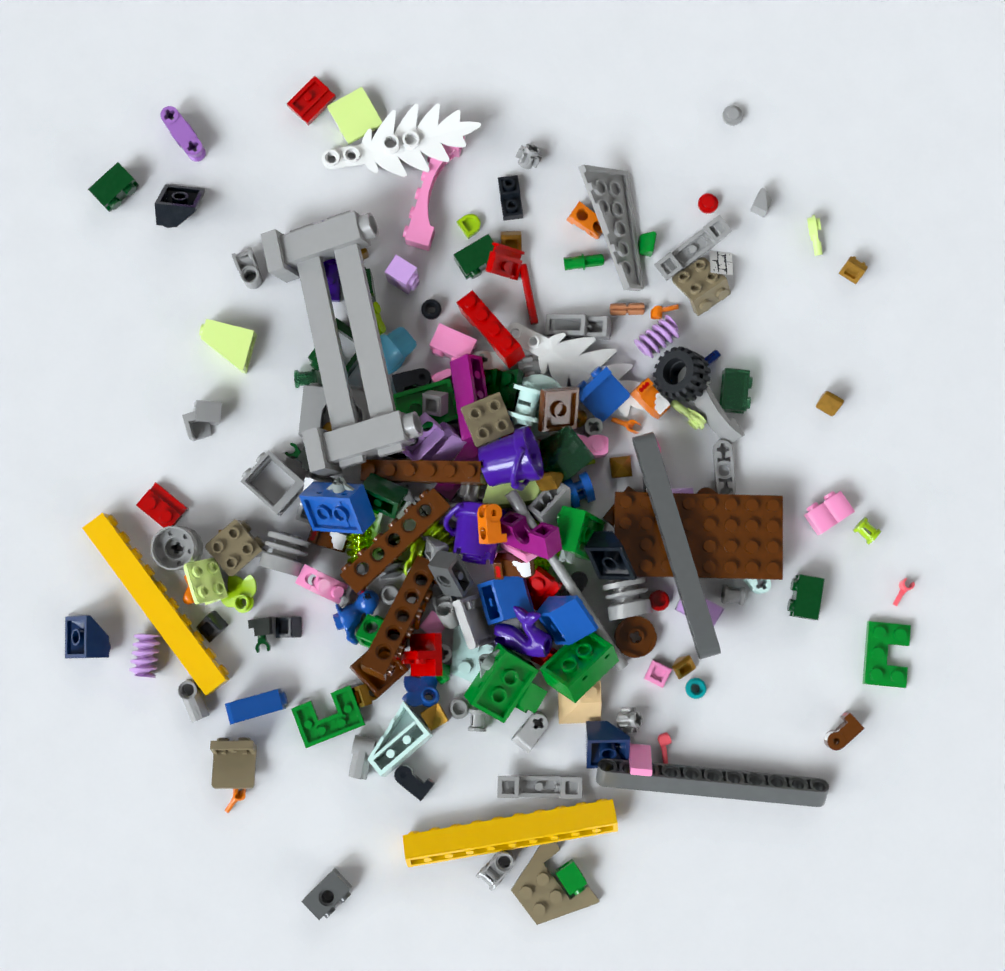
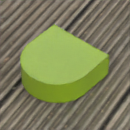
M467 214L456 221L467 239L477 234L481 228L480 219L474 214Z

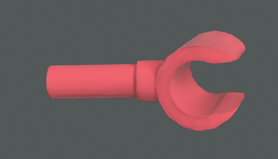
M907 578L899 582L900 591L893 605L898 606L903 595L914 588V582L909 585V588L905 586Z
M666 732L658 736L664 764L668 763L666 745L672 743L669 734Z

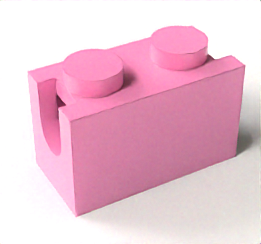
M439 323L429 346L433 350L432 353L441 358L446 356L451 358L450 361H453L465 354H473L477 346V340Z
M304 564L295 582L337 604L341 601L339 598L343 596L344 589L346 590L348 587L347 584ZM314 574L316 577L312 578V585L308 584V578Z

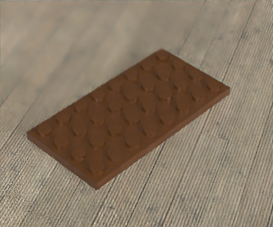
M615 492L614 534L622 543L636 576L673 577L648 492ZM673 493L699 578L783 580V496Z

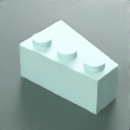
M403 701L400 709L389 723V727L384 735L381 736L367 760L380 776L386 777L434 735L412 708Z

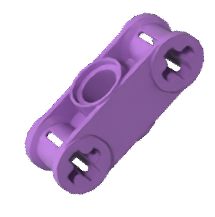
M164 107L160 117L177 144L182 147L192 161L199 162L203 160L206 150L194 130L175 107Z

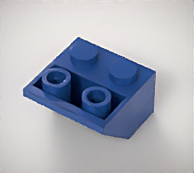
M507 576L503 580L493 579L477 585L488 625L517 618L513 606L522 607L527 612L535 611L526 578Z
M578 595L549 596L536 611L541 614L539 620L556 645H571L599 628Z

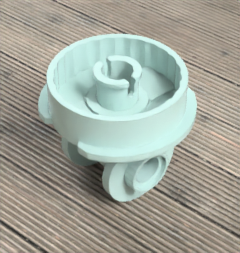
M534 374L522 379V385L514 384L513 388L520 390L515 412L509 410L507 412L514 425L519 423L531 426V431L535 437L545 436L551 432L538 431L541 389L562 387L556 380L546 375Z

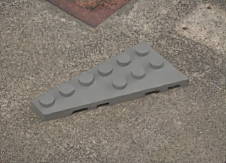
M584 164L578 168L623 289L629 291L643 290L644 285L628 171Z

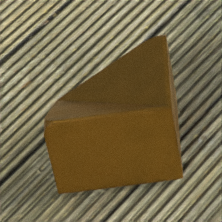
M439 702L420 713L431 731L449 721Z

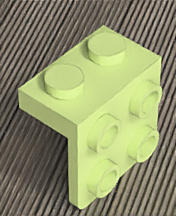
M214 558L184 564V571L195 604L205 603V605L228 597L219 565Z

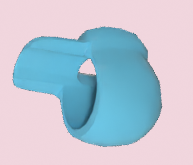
M398 327L388 335H380L388 375L394 373L402 366L405 358L417 345L413 337L403 327Z

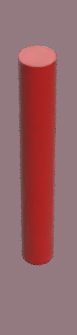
M522 264L520 274L530 324L535 325L539 322L527 264Z

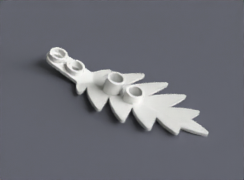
M437 103L424 116L416 129L418 104H415L402 119L395 134L396 111L393 110L382 122L373 139L372 130L368 129L361 144L329 149L323 153L322 163L330 170L365 164L369 170L378 174L377 163L385 170L405 178L407 173L399 160L400 158L414 168L429 172L430 169L421 152L436 160L449 162L450 159L442 144L465 148L466 142L463 136L480 128L481 123L460 122V110H457L438 125L440 104ZM350 154H354L356 156L352 160L348 158ZM331 157L336 159L333 163H330L328 160Z
M512 323L506 328L511 335L513 330L519 331V334L513 337L518 341L522 349L539 357V367L543 375H545L549 364L551 377L561 387H567L568 378H570L571 387L577 386L583 380L586 382L591 377L590 373L596 367H601L617 352L616 349H602L582 354L596 341L595 337L576 338L561 342L566 337L565 333H559L547 338L519 323ZM536 339L537 344L531 345L530 340ZM632 364L606 365L612 372L611 374L629 393L641 383L631 380H620L633 368ZM631 395L618 408L625 417L629 415L630 406L645 410ZM579 400L578 405L580 409L585 411V406Z

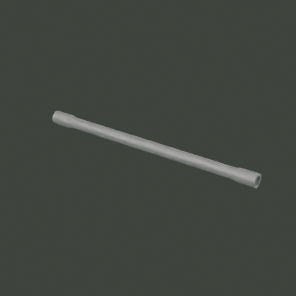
M514 489L507 493L505 497L514 511L526 516L528 526L531 530L534 529L537 523L526 508V504L517 490ZM555 554L548 560L569 594L571 596L578 595L589 614L593 616L595 623L599 627L594 631L595 634L614 646L619 659L615 664L617 670L625 668L628 665L625 657L619 648L616 647L563 563L559 561V557Z

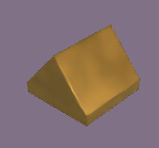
M545 472L542 479L535 481L541 492L555 490L559 488L564 476L559 472Z

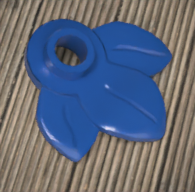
M405 676L404 687L408 693L402 697V700L413 707L419 705L431 707L435 705L440 698L439 692L436 689L437 678L435 676H421V678ZM431 695L432 700H427L425 696Z

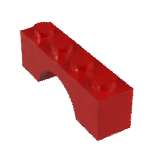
M473 290L456 302L461 314L473 327H476L509 369L525 357L518 341Z

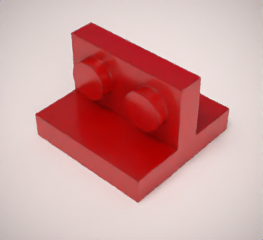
M442 633L413 634L410 638V651H404L401 658L397 657L396 660H402V664H411V676H443Z

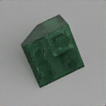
M570 425L539 442L544 471L562 473L564 477L561 482L570 479L595 458Z

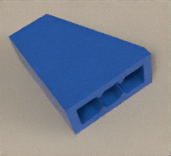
M280 688L226 703L225 707L231 725L286 709L285 704H288L285 691L282 692Z

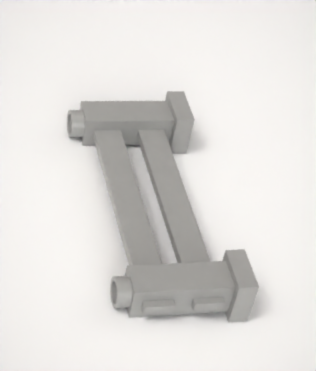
M350 210L329 217L323 222L311 223L291 230L290 233L285 235L276 229L261 234L268 273L286 283L299 278L301 281L332 431L315 427L302 431L310 473L325 477L342 473V468L364 463L366 458L374 455L384 457L405 451V446L415 444L414 438L423 435L422 423L415 411L407 414L399 410L396 411L361 249L371 246L370 239L378 237V226L371 213L359 215L357 212H351ZM333 258H336L370 414L369 420L359 423L323 263Z

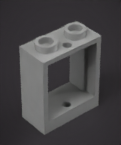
M268 450L266 453L263 452L256 459L257 464L252 469L248 468L243 473V479L240 482L277 515L281 516L303 492L304 481ZM271 461L296 481L276 504L251 484Z

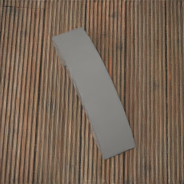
M718 215L705 225L701 231L672 253H668L654 265L667 281L712 249L732 230L724 219Z
M711 379L710 382L707 381V386L712 383ZM709 386L706 390L703 389V395L701 397L696 396L697 399L694 400V403L709 427L722 440H726L730 444L743 437L745 434L735 418L729 420Z
M546 775L498 776L497 798L582 799V777Z

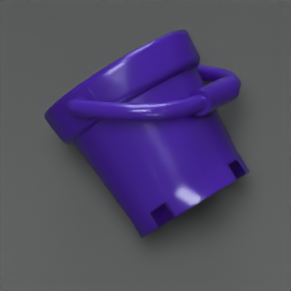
M528 426L514 430V434L478 448L479 461L483 460L484 466L481 470L489 486L493 487L511 483L513 489L522 491L530 481L543 478L544 469L541 453L536 439Z
M457 503L445 516L443 523L446 531L455 537L453 553L463 555L462 561L486 565V559H490V564H493L499 543L479 544L477 511L484 503ZM502 509V516H504L507 511ZM453 515L457 519L456 528L449 526V520Z

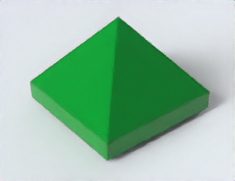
M442 663L443 676H435L440 685L450 679V665Z

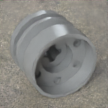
M168 526L160 529L154 535L151 542L153 560L166 570H184V564L199 561L203 554L201 537L195 530L188 527ZM177 545L183 547V551L178 550Z
M269 531L267 536L276 539L275 543L265 542V545L273 548L272 553L262 552L259 566L298 577L304 564L296 560L297 556H307L308 554L300 551L299 548L300 546L310 548L311 543L305 541L300 536L290 533Z
M646 577L636 578V580H613L609 584L603 585V591L613 590V594L604 596L605 599L615 600V604L607 607L609 621L653 613L650 599H640V594L646 593L648 588L638 589L639 584L647 583Z

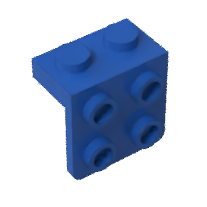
M604 365L596 367L590 373L591 377L586 382L583 380L576 386L580 388V402L595 418L600 419L602 422L630 397V393L611 374L612 372Z

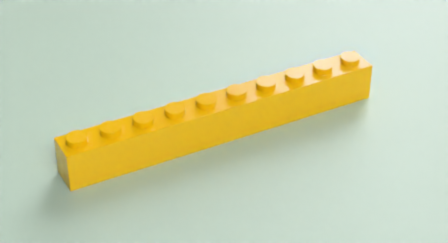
M101 513L82 527V529L205 696L212 694L230 680L227 676L229 674L228 670L223 664L219 665L216 662L215 658L217 656L210 647L206 648L202 643L204 641L202 635L197 630L194 632L190 626L192 624L191 620L186 614L182 615L178 610L180 606L173 597L169 598L165 593L167 588L160 580L157 582L154 578L155 572L150 565L143 563L141 560L143 556L136 547H131L129 544L131 540L124 531L120 532L117 528V520L111 514Z
M599 799L593 803L580 802L570 807L558 806L546 811L539 809L529 814L516 813L512 817H494L488 821L475 820L465 825L453 824L448 828L434 827L424 832L411 831L407 835L402 836L407 866L414 867L617 832L618 822L613 799Z

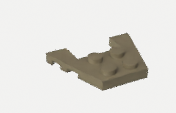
M556 842L542 844L537 848L533 857L511 888L512 893L537 925L600 902L588 885L585 886L586 889L569 898L544 865V862L561 850Z

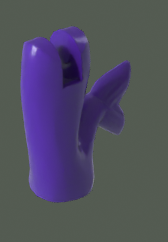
M513 606L516 617L522 623L526 635L513 625L499 623L494 627V634L496 635L494 639L495 645L500 643L510 650L527 656L547 657L552 647L551 635L540 630L534 624L541 617V614L535 611L527 612L522 607Z

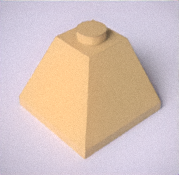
M600 680L576 703L558 692L559 724L601 721Z

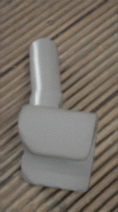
M348 586L341 597L344 599L342 607L350 604L349 596L352 591L350 586Z

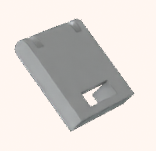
M480 594L452 602L469 649H475L494 642L496 637L494 634L495 624L488 625Z

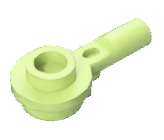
M814 214L812 217L807 218L809 235L811 241H813L814 254L818 256L823 255L822 244L819 241L817 232L821 230L820 218H815Z
M676 400L671 402L670 406L680 414L685 415L689 419L688 424L693 429L697 430L699 428L702 430L705 427L706 420L698 412L684 407Z

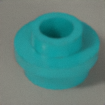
M700 678L690 679L685 686L687 695L693 699L703 697L707 689L705 682ZM694 684H697L699 686L698 692L692 691V686Z

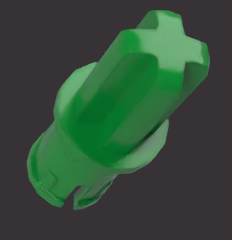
M581 254V256L563 258L565 271L581 268L585 270V267L602 266L605 263L603 254L587 256Z

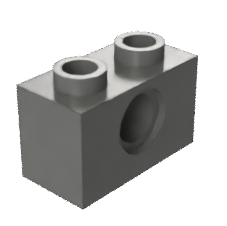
M438 550L428 564L430 571L445 595L464 598L474 583L458 553Z
M334 868L301 902L318 920L323 916L327 919L336 910L333 906L338 901L343 903L351 895L349 891L352 885ZM326 890L331 891L334 894V899L326 900L323 892Z

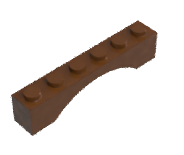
M366 460V462L361 463V481H365L370 473H373L393 483L488 484L481 470L484 467L482 461Z

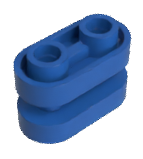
M586 471L578 474L579 481L573 483L571 478L563 480V484L571 489V508L580 507L579 500L584 498L587 503L596 500L592 482Z

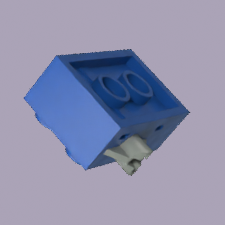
M342 476L338 477L333 483L312 482L299 495L313 531L364 534L376 521L364 485L346 483Z

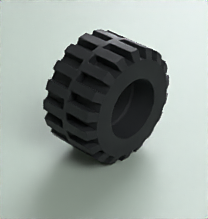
M673 347L671 351L666 350L664 356L659 357V363L655 364L656 372H653V377L656 379L654 384L658 386L657 390L666 397L685 403L690 400L694 401L697 399L696 396L701 397L703 395V389L706 390L708 387L706 385L707 381L710 382L711 377L708 374L711 373V370L707 367L709 365L708 361L704 360L705 358L702 355L688 348ZM686 366L685 377L678 383L679 372Z

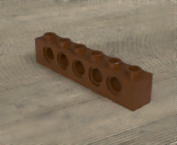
M434 488L431 490L426 489L419 496L421 499L415 505L411 503L403 511L405 513L404 516L400 519L395 518L388 525L390 529L384 534L380 532L372 540L374 543L369 548L365 546L357 553L358 558L353 563L349 561L341 568L343 572L340 576L356 594H360L451 509V506ZM425 505L430 506L431 514L429 516L420 515L421 507ZM408 520L416 522V527L412 531H407L404 528L405 522ZM393 534L400 536V542L395 546L389 543V538ZM376 549L384 550L385 555L383 559L375 560L373 554ZM367 563L369 571L364 575L359 574V565Z
M417 555L361 663L362 671L383 681L386 680L388 675L392 676L396 668L394 663L397 657L401 658L404 653L406 639H410L414 633L415 627L413 625L415 621H419L423 615L424 609L422 607L424 603L430 601L433 595L432 588L434 584L438 585L428 567L430 563L428 559ZM420 579L427 581L424 585H419L416 582ZM410 597L418 599L415 603H409L407 600ZM406 615L409 619L407 621H400L398 617ZM392 633H397L399 635V638L396 640H391L389 638V635ZM386 651L390 653V656L383 659L379 657V654Z

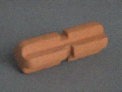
M626 303L610 304V315H626V313L628 315H643L645 312L644 303H629L628 305Z

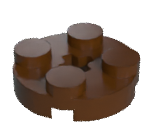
M641 616L625 618L618 624L614 634L617 648H619L622 654L631 658L647 655L654 649L657 641V635L652 623ZM638 631L641 640L633 643L630 634Z

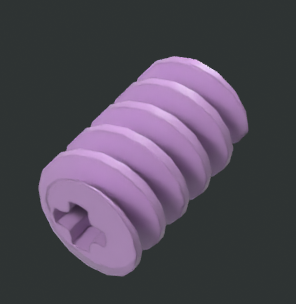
M665 315V320L660 319L658 325L654 324L652 326V330L647 329L645 331L646 335L641 334L639 340L634 339L635 345L645 356L654 358L653 350L659 354L658 346L666 348L665 341L672 344V335L677 339L679 338L678 327L670 316Z
M142 633L134 635L135 638L139 639V642L133 643V646L137 647L138 650L131 653L137 656V658L130 660L131 663L136 665V667L129 668V671L135 673L134 676L156 678V675L150 671L157 669L151 663L158 661V658L154 657L153 654L159 653V650L154 648V646L160 644V641L155 639V637L160 635Z

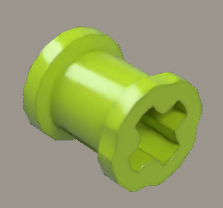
M866 517L853 529L855 533L858 532L866 539L868 545L881 533V530L874 528Z

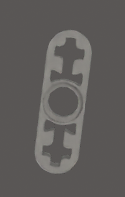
M720 440L713 446L712 450L715 490L718 494H724L720 491L724 488V482L719 483V479L727 480L730 478L731 482H726L727 489H731V492L728 494H735L732 445L726 440ZM721 445H723L724 448L728 449V451L724 453V459L729 458V461L724 460L718 462L717 459L722 458L721 452L717 451V449L720 448ZM720 465H727L730 472L727 476L720 475L718 471Z

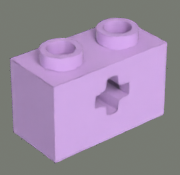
M395 255L385 270L387 281L407 294L411 290L414 291L419 285L420 280H418L417 267L398 255Z

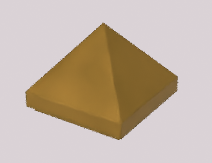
M630 456L609 458L612 478L632 476Z
M690 655L677 658L672 668L680 680L695 670L696 666Z

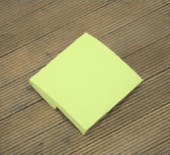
M362 87L327 106L348 145L364 137L368 129H371L373 132L382 124L378 113Z

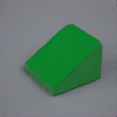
M653 231L639 236V255L652 256L656 232Z

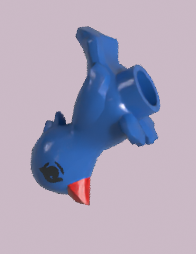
M365 588L358 595L354 603L343 608L336 604L338 613L333 614L337 630L345 629L346 639L353 645L359 643L355 636V629L360 623L362 614H374L379 604L378 594L373 590Z

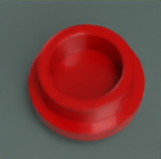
M703 194L698 200V208L705 214L715 212L718 207V199L713 194Z
M656 590L649 596L653 610L662 611L668 607L670 600L666 592Z

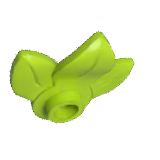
M422 537L411 546L410 557L404 565V574L406 576L417 555L422 557L424 554L426 541Z
M237 575L228 576V597L222 599V603L226 607H234L240 613L249 612L254 606L253 596L257 591L254 577L248 575L243 580ZM243 599H246V606L242 603Z

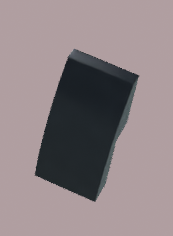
M518 175L498 177L503 221L522 219L523 209Z

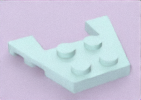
M459 624L454 628L451 674L473 682L480 671L479 656L493 652L495 647L486 644L475 649H469Z

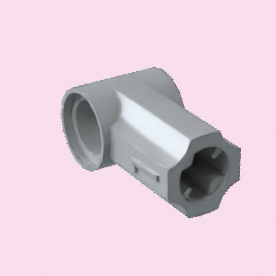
M192 679L182 682L178 687V694L183 699L191 722L209 716L210 714L197 683ZM186 684L193 686L194 693L192 695L185 693L184 686Z
M355 735L349 777L367 779L370 765L367 759L376 746L375 738Z

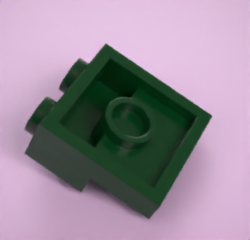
M499 369L484 370L488 396L500 392L506 410L515 412L520 390L513 387L514 384L522 385L523 371L520 369L506 371Z

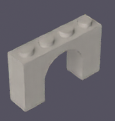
M309 383V386H303L298 433L301 437H303L302 431L315 427L323 429L324 415L328 408L322 384ZM351 386L353 402L362 411V421L369 420L370 414L365 391L361 387Z

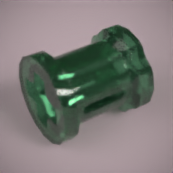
M316 369L304 372L295 370V388L304 385L309 386L310 383H317Z

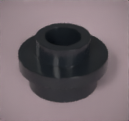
M434 299L426 300L421 306L422 315L429 320L438 318L442 311L440 303ZM434 307L435 312L429 313L428 308Z

